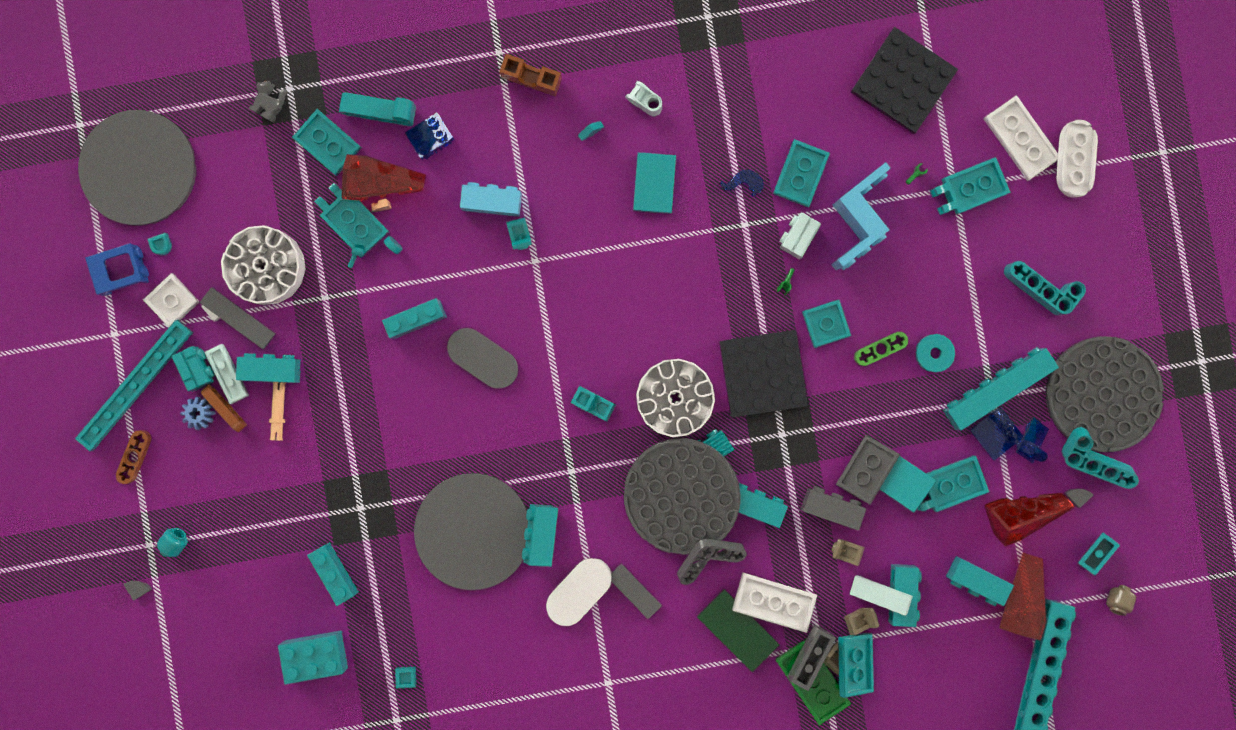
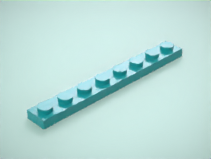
M175 320L75 439L87 450L93 451L193 332L179 320Z

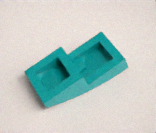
M581 386L578 387L571 401L575 406L608 422L616 404Z

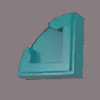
M601 121L589 124L578 136L583 141L604 128V125Z

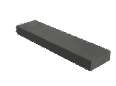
M213 287L209 289L200 301V304L262 349L266 348L276 334Z

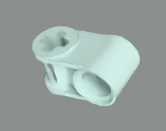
M637 81L632 92L625 96L626 99L650 116L659 115L662 111L661 98L645 84ZM651 102H656L659 106L652 109L648 105Z

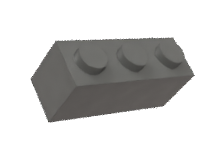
M816 486L813 489L807 488L800 510L859 531L866 508L861 506L862 502L850 499V502L843 500L844 496L833 492L832 495L825 494L824 489Z
M814 624L787 676L789 680L809 691L836 637Z

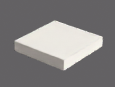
M172 273L143 299L168 327L175 320L180 321L200 302Z

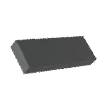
M622 563L611 573V582L647 619L662 606Z

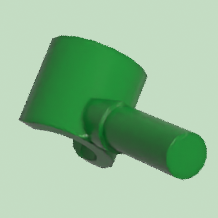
M923 163L918 164L914 169L913 175L906 180V184L909 185L916 177L927 173L928 168L924 172H920L919 166Z
M790 268L785 281L777 288V292L781 288L785 289L784 296L792 289L790 281L795 271L793 268Z

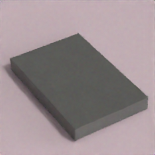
M865 435L836 485L871 505L900 454Z

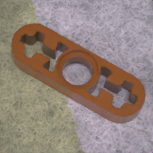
M208 384L201 390L203 397L232 429L240 432L247 426L242 417L212 385Z
M139 430L132 433L116 472V479L119 483L129 484L136 480L152 438L149 432ZM142 436V438L145 439V441L140 442V440L137 439V437ZM131 452L138 454V460L135 463L129 459ZM128 471V475H130V478L125 479V475H123V472Z

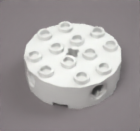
M264 225L254 226L238 232L229 241L230 243L226 247L225 253L223 252L221 259L222 276L229 289L243 300L261 305L278 304L291 297L300 287L305 273L304 255L297 242L286 233Z
M682 359L664 360L651 367L640 380L636 393L638 411L645 423L657 433L670 437L689 435L702 428L710 418L715 403L713 385L706 372L696 364ZM677 392L680 401H675L674 403H672V398L670 397V395H675Z

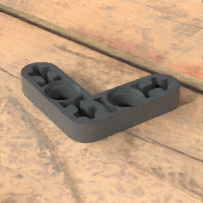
M702 539L696 543L677 572V576L681 584L688 585L696 580L710 559L740 562L745 559L747 553L744 546L740 543Z

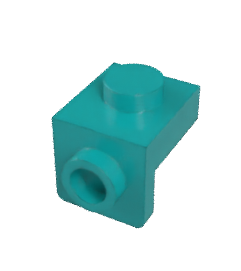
M525 217L506 222L513 249L523 250L532 245Z

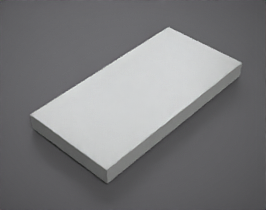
M1017 95L983 118L1027 181L1058 160L1057 151Z
M742 572L732 610L807 633L817 595Z

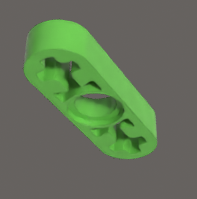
M903 332L890 334L857 350L854 354V360L860 366H867L905 348L908 344V337ZM895 336L898 338L902 337L901 345L894 344L890 347L889 343L896 340ZM879 343L884 344L886 347V352L882 355L876 351V346ZM872 351L873 355L867 357L866 362L864 360H859V357H861V352L863 354H868Z

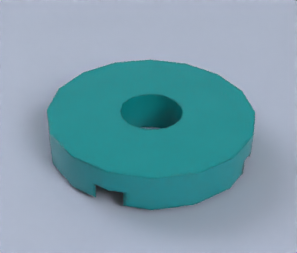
M927 335L916 346V360L920 367L926 371H944L954 361V345L944 335ZM933 348H937L940 352L937 359L932 358L930 354Z

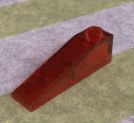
M347 154L342 174V199L363 201L368 200V197L380 195V198L387 197L386 194L391 193L402 195L422 192L424 190L426 174L368 156Z
M1063 493L1041 494L1036 498L1020 496L1019 499L1013 500L1000 498L985 504V510L992 531L1005 547L1023 540L1075 507Z
M1023 553L1013 582L1014 587L1008 597L999 628L1021 636L1041 640L1046 625L1043 559Z

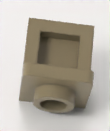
M838 539L832 547V558L859 566L865 547Z
M860 608L844 616L850 635H857L868 628L879 627L877 615L873 608Z
M838 642L832 645L824 664L839 676Z

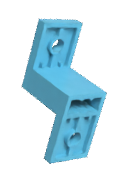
M886 162L833 204V207L861 240L831 264L835 270L840 268L844 270L856 262L855 257L859 258L871 250L870 245L875 246L887 237L885 233L889 231L888 227L863 197L865 193L873 188L871 184L875 186L888 176L886 172L891 168Z

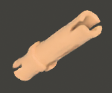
M273 382L272 417L269 419V423H271L270 440H276V432L277 440H283L286 382H280L279 390V382Z

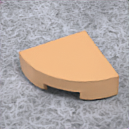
M387 199L378 200V203L371 204L372 212L391 209V203Z

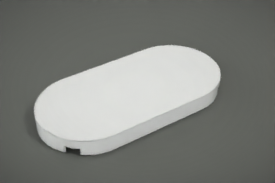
M1085 120L1069 122L1060 133L1056 179L1061 192L1072 198L1084 196L1092 189L1095 181L1098 136L1096 131L1092 129V125Z
M595 558L581 561L548 597L546 608L549 617L561 626H570L577 623L609 589L611 585V571L604 561Z

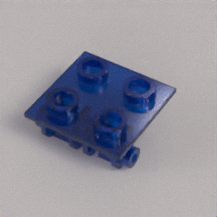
M437 112L405 132L422 160H427L434 154L433 151L437 154L436 149L440 148V150H443L441 146L446 147L455 140Z
M1001 407L970 429L993 461L1012 446L1020 445L1024 438Z
M1032 417L1031 421L1026 425L1023 438L1017 444L1016 453L1030 463H1033L1034 460L1039 462L1046 461L1048 454L1040 447L1049 428Z

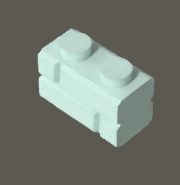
M804 213L793 216L789 223L792 226L788 233L784 232L779 241L782 243L780 249L798 259L803 257L821 225L820 222Z

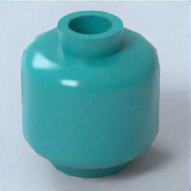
M179 528L167 529L157 542L160 553L165 557L179 556L188 543L186 533Z

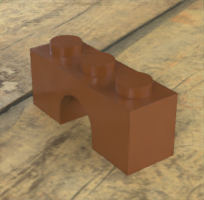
M505 54L499 71L503 79L555 97L562 81L561 72L543 66L542 69L532 67L526 64L523 59L509 54Z

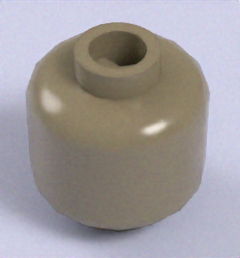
M1119 585V587L1110 589L1106 604L1112 613L1126 616V614L1133 611L1136 595L1131 592V588Z

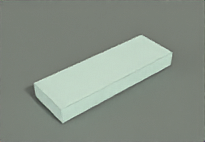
M220 344L204 352L229 404L248 397L249 394L243 382L236 380V368L225 345Z
M858 575L855 576L850 595L905 616L908 613L913 597Z

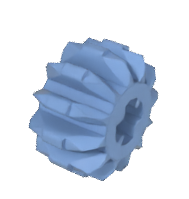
M195 397L194 400H187L188 405H182L185 412H181L180 415H185L182 422H188V428L194 427L196 430H200L201 427L207 428L208 422L214 421L210 416L215 415L216 412L210 410L213 407L211 404H208L206 399L201 400L200 397ZM196 411H200V415L196 416Z

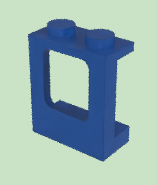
M129 243L85 257L97 295L107 296L112 294V291L140 282H149V272L142 261L143 253L137 245ZM128 253L134 268V274L111 281L105 261Z

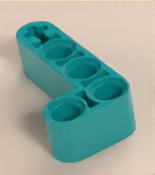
M346 92L342 93L339 113L343 115L404 126H413L416 105L409 99L395 98V101Z
M1022 261L1010 263L1004 268V275L1007 279L1055 315H1064L1072 312L1086 293L1085 285L1078 281L1067 283L1059 290ZM1029 278H1032L1034 281L1033 287L1028 284ZM1072 286L1076 289L1075 295L1071 293ZM1044 290L1049 292L1048 299L1043 295ZM1060 302L1064 304L1063 311L1059 308Z
M1079 427L1072 431L1062 448V455L1068 466L1123 488L1131 489L1138 485L1139 478L1130 465L1091 450L1094 443L1087 429ZM1085 437V440L1078 441L1080 438Z

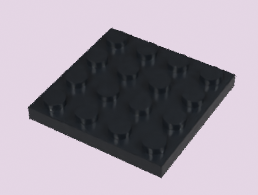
M894 27L851 90V93L915 134L958 69Z
M796 330L719 341L731 418L808 406Z

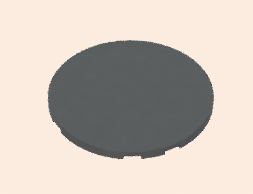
M128 110L104 119L90 132L80 152L78 172L82 190L97 211L113 221L131 226H142L161 222L182 207L193 189L196 165L192 145L176 124L154 112Z
M1101 336L1075 343L1056 360L1059 368L1048 376L1046 403L1053 423L1067 439L1074 429L1082 427L1088 430L1093 439L1092 451L1115 452L1137 444L1152 431V427L1162 411V391H1164V387L1157 366L1143 349L1121 338ZM1085 437L1080 438L1078 441L1085 440Z
M674 438L656 443L636 459L626 477L624 505L632 526L644 540L654 545L655 548L668 553L687 555L690 554L696 543L702 539L723 540L733 527L739 513L741 493L735 471L720 452L701 441L688 438Z
M468 473L451 477L432 489L421 503L414 525V538L418 554L431 574L452 587L464 590H480L495 586L512 575L523 561L522 550L526 544L524 532L528 527L527 509L515 490L496 477L481 473Z

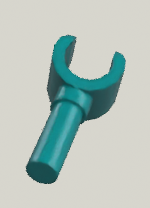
M354 245L351 252L352 257L348 264L349 268L353 267L357 256L363 257L364 245Z

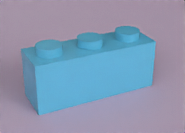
M468 182V185H462L460 209L462 211L520 217L522 193L517 187L507 186L506 189L498 188L499 186L487 184V187H480L478 183Z

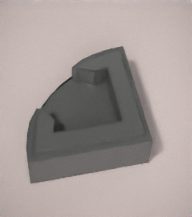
M1079 488L1070 489L1064 493L1077 508L1083 506L1093 496L1088 490Z
M133 580L123 584L133 601L152 590L149 584Z

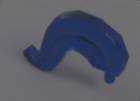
M741 170L727 184L723 181L720 183L721 187L726 191H731L741 183H745L753 191L752 197H755L756 193L759 194L763 189V179L752 170Z

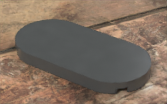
M463 328L454 332L449 338L447 350L452 361L488 386L504 388L511 385L517 378L518 365L514 356L478 331L471 328Z

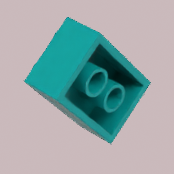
M342 630L285 640L278 645L284 685L340 675L348 669Z

